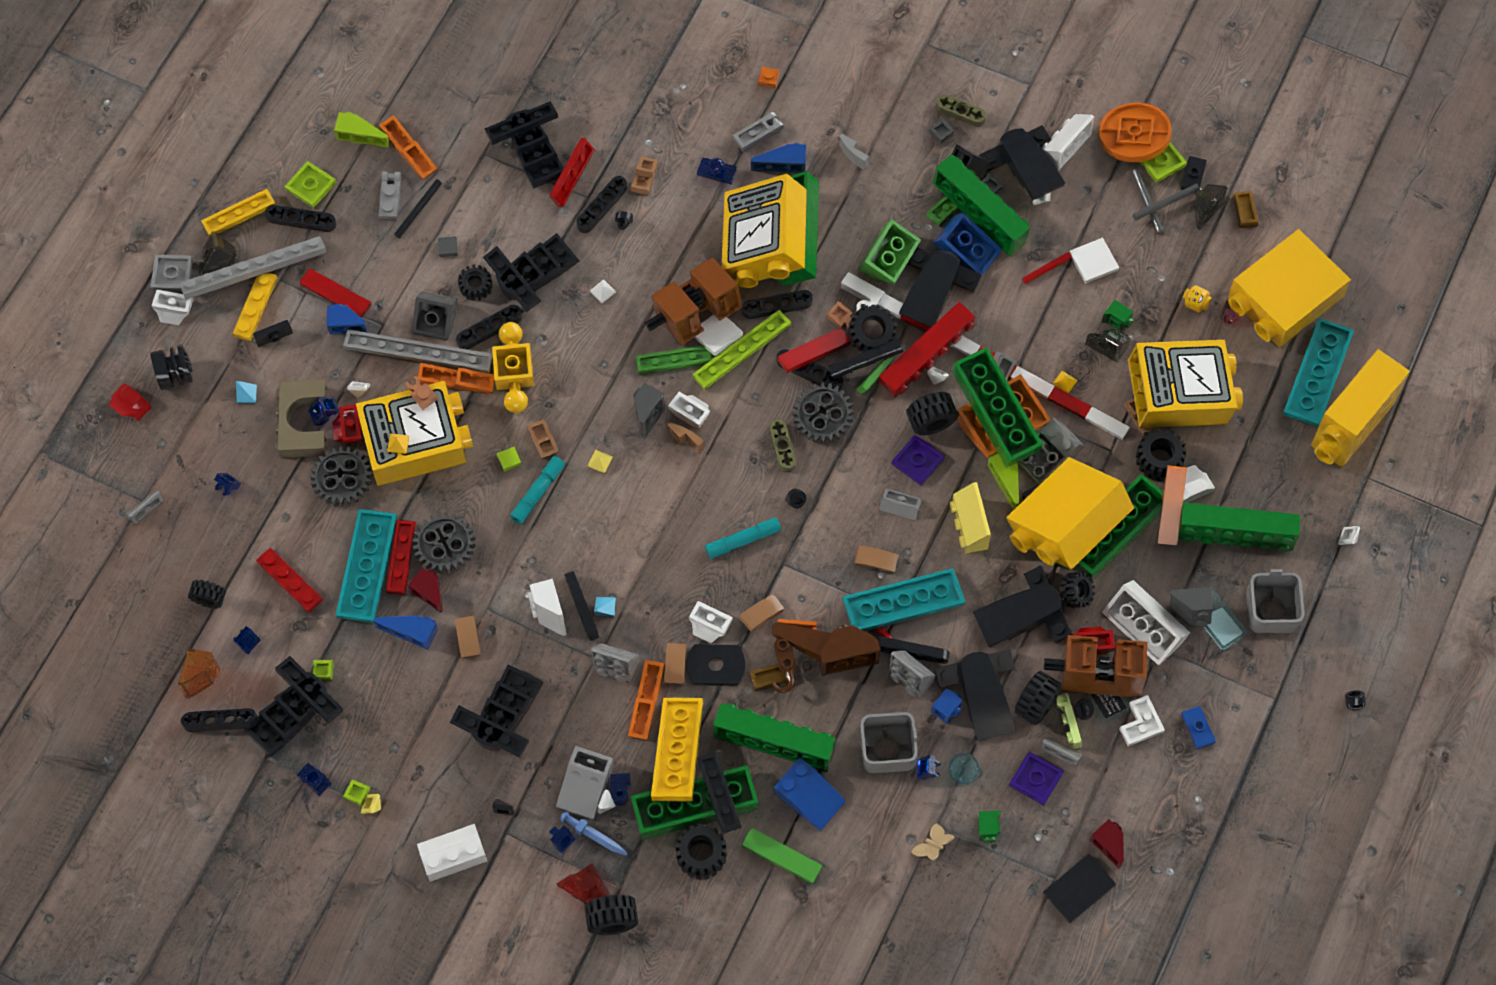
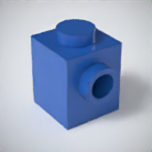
M946 689L932 705L931 712L947 724L953 716L956 718L963 709L961 707V696L953 690Z

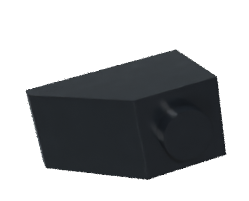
M956 144L952 154L960 158L964 166L974 171L976 176L983 178L988 171L990 161Z

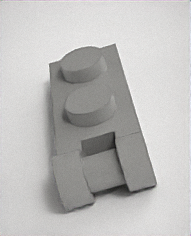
M771 112L735 133L732 137L743 152L775 132L782 131L784 124L777 120V115L774 112Z
M382 172L379 220H398L401 172H395V174ZM388 181H394V184H388Z

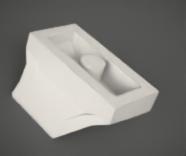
M156 290L152 308L157 312L161 323L179 326L184 317L189 315L194 299L192 297L185 300L183 294Z
M678 392L668 405V409L676 417L697 428L701 427L710 414L708 404L693 395L686 396L681 392Z
M1196 465L1187 468L1183 503H1188L1214 492L1215 487L1206 473L1199 470Z
M698 601L689 616V620L692 623L693 635L712 643L718 637L725 635L733 621V617Z

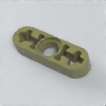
M941 95L937 99L936 107L939 112L975 127L984 125L986 113L983 109L949 95ZM958 108H964L966 112L964 114H959L956 110Z
M775 419L770 423V435L778 465L782 471L791 472L796 466V459L787 425L783 420ZM775 426L781 428V436L779 437ZM779 442H786L788 447L782 450L777 447V444ZM786 454L790 462L789 466H786V463H784V455Z

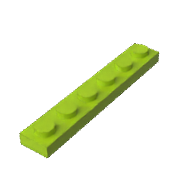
M778 310L693 373V378L706 390L789 328L791 321Z

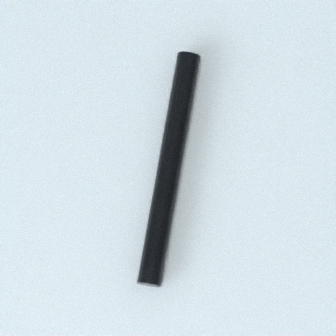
M436 179L394 233L397 238H401L441 186L442 182Z

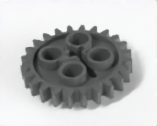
M822 383L821 388H818L816 384H814L813 390L807 387L808 393L801 391L802 398L796 397V401L799 404H793V408L797 411H793L792 414L796 417L793 421L794 424H798L796 426L797 430L803 429L801 431L802 436L808 434V440L814 437L815 443L822 439L823 444H825L827 438L832 443V437L835 436L839 440V433L846 434L844 428H851L848 422H853V417L850 415H854V410L851 409L853 403L849 402L850 396L844 397L845 390L839 392V386L832 389L830 383L826 388L824 383ZM824 398H830L831 402L825 404L822 402V400ZM809 407H813L815 411L813 413H807L806 409ZM834 413L841 414V417L838 419H833L831 416ZM819 422L825 424L821 429L815 427Z
M340 446L337 452L335 448H332L331 454L325 451V457L319 455L320 462L314 461L316 468H311L313 473L310 475L311 485L314 488L315 494H319L320 500L325 498L326 504L332 500L333 506L340 502L342 507L345 501L351 505L352 499L358 502V495L365 497L363 491L369 492L367 485H372V481L369 479L373 477L372 472H370L372 468L371 465H368V459H364L363 453L358 455L357 449L351 453L350 447L343 451L342 446ZM355 465L353 469H347L348 466ZM336 466L334 470H328L329 467ZM351 482H354V483H355V484H354L353 486H351V487H348V486H347V485H348L349 483H351ZM330 484H336L334 487L328 488Z
M438 513L437 519L431 515V521L428 522L424 519L425 526L418 525L420 532H414L416 538L412 541L415 544L413 546V550L416 552L415 557L416 559L420 558L419 563L421 565L425 563L426 569L432 566V571L434 572L437 568L441 574L444 569H447L448 573L451 572V568L458 571L457 565L460 564L464 567V560L470 561L468 554L474 555L472 548L476 547L475 542H473L476 539L475 535L472 534L473 529L468 528V522L463 523L462 517L456 520V514L449 518L448 513L444 517H441L440 513ZM437 529L440 530L452 557L448 556L443 543H441L440 537L436 532ZM447 529H453V532L449 534L444 533ZM430 537L436 538L434 541H427ZM455 545H461L457 550L452 549ZM437 553H443L442 557H435Z

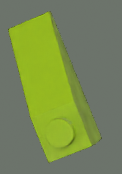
M339 112L334 128L336 140L390 147L388 135L356 114Z
M996 453L988 457L987 465L1014 510L1019 505V462L1006 468L999 454Z

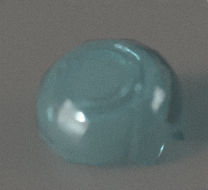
M959 753L950 760L948 770L957 783L968 785L979 777L980 766L971 754Z

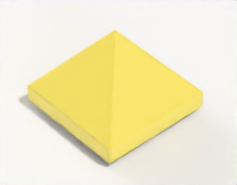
M595 450L587 466L605 473L613 456Z
M367 795L361 809V814H372L381 810L380 795Z

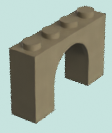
M325 379L280 381L279 389H276V397L279 400V406H276V416L279 417V423L275 424L276 434H278V440H275V450L279 452L281 458L326 456L327 438L324 431L301 432L289 425L292 414L300 407L327 405L328 387Z

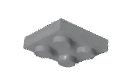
M155 255L151 290L182 292L179 283L191 278L192 256Z

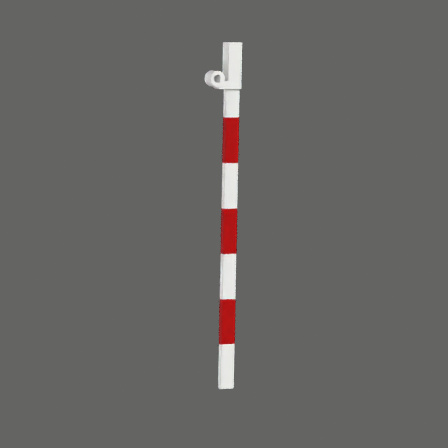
M849 272L842 280L841 289L862 299L857 303L856 312L867 305L868 307L872 304L876 305V307L883 306V309H888L890 314L925 333L930 329L899 315L903 303L888 296L879 288ZM962 336L957 344L950 346L967 356L984 348ZM1014 366L1009 379L1022 374L1031 390L1111 435L1121 440L1124 439L1130 428L1129 426L1021 367Z

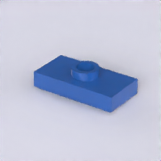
M1201 706L1181 713L1196 749L1212 745L1216 742Z

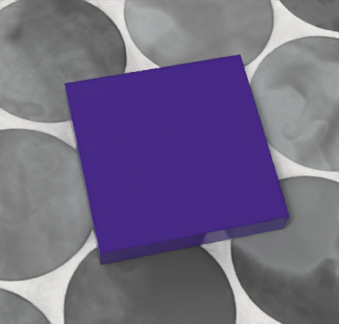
M914 435L891 461V464L922 486L942 463L945 456Z
M1029 751L1009 786L1044 806L1064 771Z

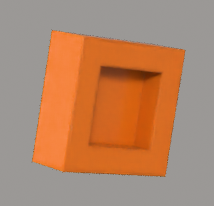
M762 66L758 85L776 89L780 70Z

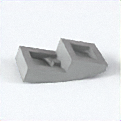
M841 134L839 146L855 165L865 170L868 166L869 156L857 150L856 141Z

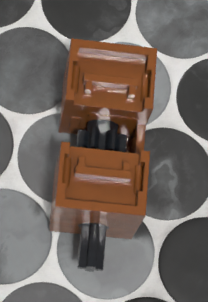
M713 257L691 270V279L678 286L674 281L651 295L656 316L645 322L649 331L663 324L682 346L704 331L698 315L704 310L709 309L721 321L743 307L738 284Z
M1068 635L1063 660L1044 658V670L1062 671L1061 691L1141 698L1147 678L1148 642L1118 639L1112 662H1110L1109 657L1100 656L1099 661H1096L1098 637Z

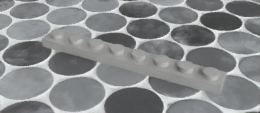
M319 236L180 282L179 285L186 300L327 253Z
M347 329L343 344L346 350L452 368L460 367L489 374L493 363V354L349 329Z

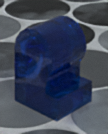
M318 397L308 411L314 425L320 426L327 423L330 416L336 415L340 410L334 397Z
M309 763L296 775L318 796L331 785L326 775Z
M630 773L610 774L611 797L617 806H623L629 801V793L626 786L631 785Z

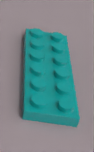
M1318 318L1282 415L1319 427L1353 336V329Z
M365 509L358 510L335 614L336 618L373 623L378 610L397 514Z
M954 568L842 596V602L850 625H854L863 631L960 607L966 603Z

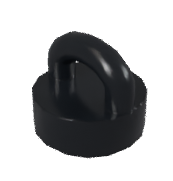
M620 211L615 214V221L618 222L620 230L626 229L629 224L633 223L632 213Z
M795 488L789 491L785 501L791 507L798 509L805 504L806 494L800 489Z
M1360 690L1347 692L1345 694L1347 708L1350 710L1362 709L1366 704L1365 693Z
M1081 699L1075 704L1074 714L1077 718L1088 720L1093 716L1094 705L1092 702Z

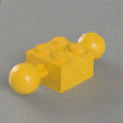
M507 322L499 330V338L505 345L492 347L494 379L497 390L509 389V392L504 397L506 409L511 413H521L528 405L527 395L521 391V388L534 387L532 353L530 343L518 344L523 336L521 327L514 322Z

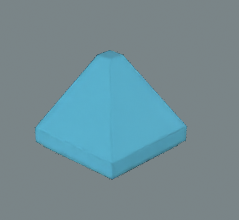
M236 381L237 403H256L257 385Z
M596 597L595 616L615 617L616 598Z

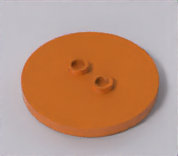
M1127 103L1115 107L1103 117L1099 125V141L1105 152L1113 158L1125 162H1143L1155 158L1168 147L1172 137V126L1168 116L1161 109L1146 103Z

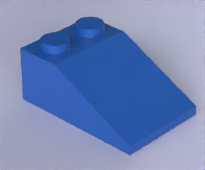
M963 212L955 215L933 242L940 250L956 255L963 267L982 275L1002 251V248Z
M801 758L794 763L774 786V794L819 831L825 827L846 802L813 767Z

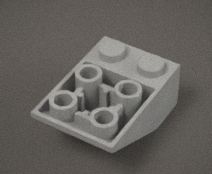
M1052 418L1038 433L1043 443L1040 452L1019 461V464L1039 484L1049 477L1068 457L1074 458L1085 445L1059 419Z
M602 643L591 649L594 671L598 675L603 677L609 675L615 677L619 682L626 683L628 681L632 683L639 664L638 654Z
M893 651L891 653L890 678L897 684L901 683L911 696L915 695L920 698L934 683L935 674L906 651Z
M575 746L566 770L556 808L594 820L599 802L614 768L613 758Z

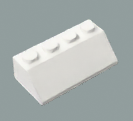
M1134 580L1124 584L1102 611L1131 640L1148 642L1147 655L1158 665L1163 663L1190 634L1181 623Z

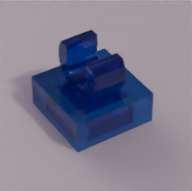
M217 473L214 478L218 482L215 486L216 491L224 487L223 496H228L231 490L238 489L241 482L228 473Z
M247 626L240 630V634L237 637L233 638L236 645L246 654H249L260 642V638Z
M927 755L918 759V779L925 780L930 777L940 776L939 772H935V767L941 766V763L936 761V756Z
M554 826L549 831L553 836L550 841L561 854L575 840L571 831L566 826H563L560 830Z

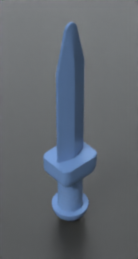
M569 812L561 814V822H566L573 826L578 835L582 836L584 834L610 851L627 855V852L617 842L590 827L588 821L584 819L578 821L570 816Z

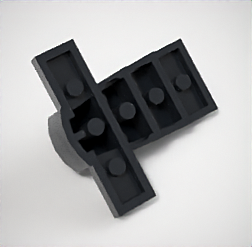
M551 101L530 110L526 109L515 112L504 121L484 128L492 145L511 138L520 164L533 189L558 179L564 169L556 151L549 142L548 136L540 127L542 124L559 118Z
M1043 125L1028 132L1023 128L1010 130L1003 134L998 146L979 154L990 161L987 172L1008 163L1013 176L1016 175L1022 188L1027 190L1032 201L1065 186L1062 176L1041 148L1045 143L1051 141Z
M558 233L554 234L545 243H538L528 253L524 251L512 263L498 246L483 256L484 260L495 272L502 293L512 300H517L526 312L541 302L534 291L553 281L579 262V259Z
M917 247L907 264L922 271L908 293L899 311V315L931 328L942 313L954 284L975 292L982 274L961 266L959 258L951 252L936 250L932 254Z
M1041 565L1024 573L1030 589L1007 596L973 611L989 647L1006 639L1011 640L1025 631L1030 632L1046 623L1055 643L1067 639L1068 635H1073L1064 615L1063 600L1057 589L1050 584Z
M1011 649L991 654L972 652L964 656L957 663L934 668L939 688L962 682L964 699L967 703L976 741L1016 731L1003 688L997 675L998 672L1015 668Z
M291 656L275 667V671L290 687L275 696V701L259 712L256 726L244 729L249 737L270 758L285 746L316 713L327 723H330L343 712V708L327 693L323 682L314 674L306 672Z
M508 664L500 681H497L490 698H487L481 715L458 705L450 723L470 733L484 749L491 751L503 749L521 758L530 740L514 733V731L526 715L544 682Z

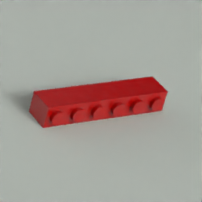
M958 302L879 376V383L894 397L905 393L912 381L916 382L925 369L929 370L939 356L943 357L952 344H957L965 332L968 333L974 328L975 315L962 303Z

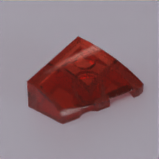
M590 864L576 874H571L556 883L558 887L564 889L584 904L593 899L610 895L594 864Z

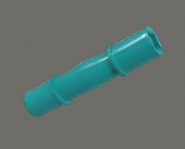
M552 457L546 467L541 470V475L531 485L524 498L520 499V502L509 515L514 522L522 525L531 511L535 509L534 506L545 494L550 484L555 482L556 477L566 465L559 457Z
M777 517L756 523V526L706 544L705 550L709 559L730 553V550L745 546L760 538L763 540L767 536L782 531Z

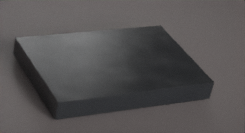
M1088 854L1044 890L1043 894L1071 924L1114 888L1116 883L1093 857Z

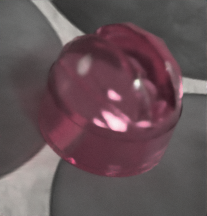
M1228 308L1223 314V321L1229 325L1234 324L1239 318L1235 311Z

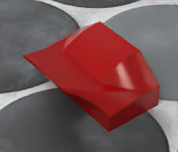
M125 383L111 396V401L108 404L122 417H134L137 421L152 409L139 393Z
M356 404L339 407V414L332 422L334 440L342 441L343 443L363 441L362 427Z
M1098 626L1080 628L1078 632L1073 633L1075 636L1098 637L1096 655L1106 654L1115 650L1113 630H1105Z

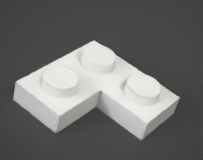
M1148 695L1129 703L1136 721L1123 725L1119 729L1128 747L1164 733L1165 729Z

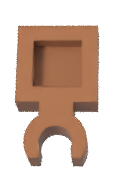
M838 301L826 317L839 328L845 325L848 331L849 323L852 319L850 316L853 312Z
M414 376L413 378L416 382L414 385H410L409 382H405L407 389L412 391L411 397L424 410L438 400V398L426 383L421 386L419 378Z

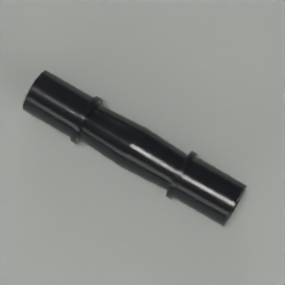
M897 338L885 344H879V347L864 351L849 359L846 357L844 360L828 365V368L834 380L904 351Z

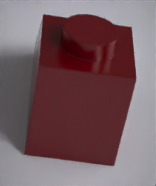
M422 567L408 584L409 590L441 613L443 605L438 575L430 569L427 571Z
M1108 819L1092 834L1090 841L1119 869L1124 862V835L1120 825Z

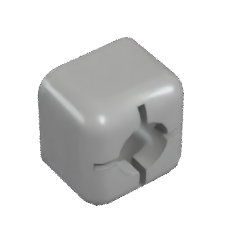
M1271 569L1270 573H1257L1252 576L1246 589L1249 627L1253 632L1292 633L1298 630L1305 611L1302 581L1297 574L1282 573V569ZM1270 590L1272 601L1279 603L1285 611L1284 616L1279 620H1268L1259 611L1261 604L1269 601Z
M907 712L869 714L862 718L860 725L862 764L868 773L903 772L912 770L915 767L918 753L915 720L911 714ZM884 728L887 729V738L894 740L900 748L898 755L890 760L878 757L874 750L876 742L884 739Z

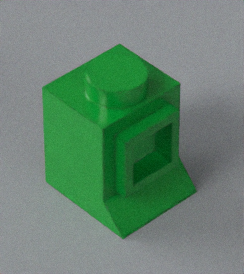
M1114 300L1103 314L1101 323L1108 322L1111 326L1123 331L1125 328L1128 329L1133 323L1132 316L1134 311Z
M979 811V840H984L985 843L996 842L997 836L1000 835L999 818L1002 811Z

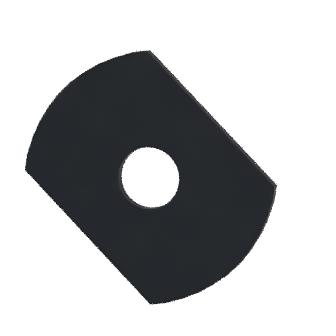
M694 644L687 658L688 676L693 684L738 685L745 672L744 654L739 645ZM712 659H720L723 662L722 669L719 671L711 670L709 662Z

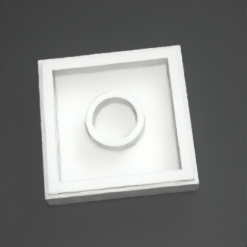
M1103 238L1069 251L1085 284L1119 271V266Z
M712 315L701 323L704 331L694 338L711 354L716 356L741 338L743 331L727 317L719 321Z

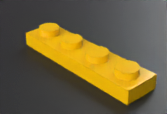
M265 189L201 220L211 238L265 212L269 206L276 204L268 189Z
M267 272L256 277L232 333L234 337L252 341L253 333L257 329L278 279L277 275Z

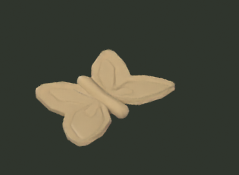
M934 824L930 830L932 840L927 838L925 840L926 843L915 846L912 854L917 857L928 856L930 860L934 861L937 859L939 851L943 849V845L952 841L954 835L945 834L942 826Z

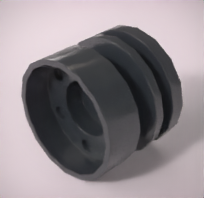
M182 344L177 345L178 354H176L173 347H170L169 357L166 356L163 349L150 353L155 376L161 390L173 388L174 378H177L180 385H184L183 376H185L188 383L193 382L191 361Z

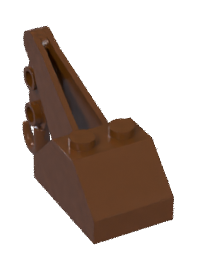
M777 622L772 626V634L777 638L774 643V650L778 667L788 682L782 688L778 687L775 682H772L773 688L779 693H787L795 685L796 660L792 647L819 661L822 676L879 664L880 647L878 639L854 625L839 626L832 633Z

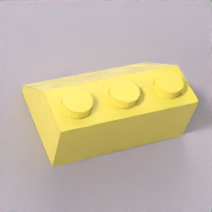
M974 482L954 493L953 499L950 502L951 512L956 515V519H954L955 528L960 530L961 534L959 536V543L961 548L964 547L966 554L987 550L991 537L978 484Z

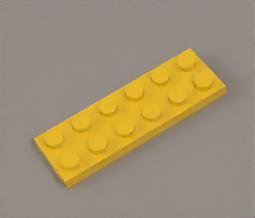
M663 698L651 792L652 801H692L703 698Z

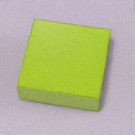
M515 447L497 453L504 472L522 465Z
M313 660L312 674L321 681H333V660Z
M352 779L343 798L362 806L371 788Z

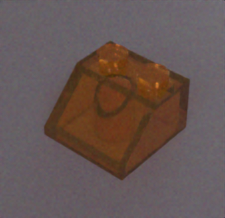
M188 648L178 686L185 698L190 699L213 685L215 678H218L220 667L213 654L207 651Z

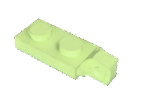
M1068 693L1058 695L1056 699L1057 707L1063 710L1064 713L1061 714L1063 725H1068L1069 732H1066L1068 743H1072L1074 749H1079L1082 747V741Z

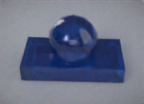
M702 157L697 175L732 185L737 166L726 164L721 158L708 159Z

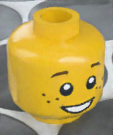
M1197 285L1192 286L1191 289L1187 288L1183 295L1185 307L1198 313L1203 310L1206 311L1212 301L1210 292Z

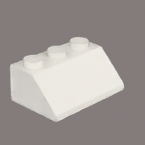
M1075 114L1071 119L1068 118L1063 124V128L1054 133L1052 140L1043 145V151L1058 171L1091 136L1094 122L1093 115Z
M553 579L531 584V592H528L533 617H537L539 624L562 636L567 635Z
M475 824L417 844L430 882L487 862Z

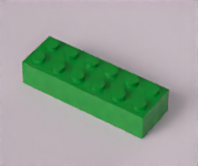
M951 154L936 167L932 184L1002 248L1007 255L1011 257L1026 244L1030 231L1028 222L1025 219H1021L1012 207L1007 206L998 194H994L985 182L980 181L974 171L964 166L960 158Z
M808 171L791 175L795 181L807 189L805 268L790 272L789 277L785 279H776L784 286L815 279L817 274L819 180Z
M988 347L955 362L951 371L1006 468L1040 452L1043 443Z
M1142 473L1126 488L1134 509L1073 568L1076 572L1087 573L1086 575L1089 574L1091 576L1090 579L1094 580L1161 514L1163 491Z
M1183 503L1178 539L1184 542L1201 541L1204 544L1220 543L1223 546L1240 545L1243 548L1259 547L1262 550L1279 549L1282 552L1293 551L1299 538L1300 514Z
M726 703V705L720 704L713 724L714 738L792 762H796L801 758L811 767L828 772L835 752L836 738L829 733H817L806 726L802 728L797 727L790 721H777L770 715L761 716L750 709H745L744 711L730 703Z
M748 765L723 771L737 814L740 815L758 810V799ZM703 777L694 780L692 801H652V790L631 796L642 840L687 829L692 825L695 827L698 826L697 824L717 821Z

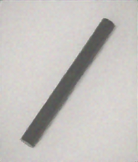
M1139 170L1132 171L1146 208L1153 205ZM1156 211L1149 214L1157 235L1164 233Z
M1194 184L1134 213L1133 218L1137 221L1199 191L1200 188L1198 184Z

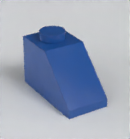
M334 304L333 306H327V328L329 334H346L347 329L367 333L365 321L347 305Z

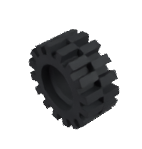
M472 265L471 269L467 266V271L463 269L461 271L462 274L458 276L460 292L468 300L471 297L472 301H475V298H478V301L482 300L481 296L486 298L487 293L490 294L493 287L490 272H487L485 267L482 269L481 265H478V268ZM473 278L482 280V284L475 288L470 287L468 282Z
M1074 572L1068 573L1062 578L1064 581L1060 583L1063 586L1060 588V591L1063 594H1060V596L1064 598L1063 602L1067 603L1066 606L1079 608L1087 607L1091 604L1090 601L1094 599L1092 596L1095 595L1092 589H1095V585H1092L1093 579H1090L1091 576L1089 574Z
M195 580L192 581L188 599H191L196 604H202L201 606L221 608L226 590L221 588L220 585H216V583Z

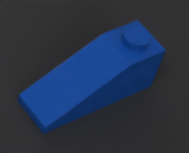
M800 143L787 144L751 158V171L805 172L806 145Z
M421 616L375 617L373 619L375 628L428 650L438 631L435 620L427 616L424 618Z

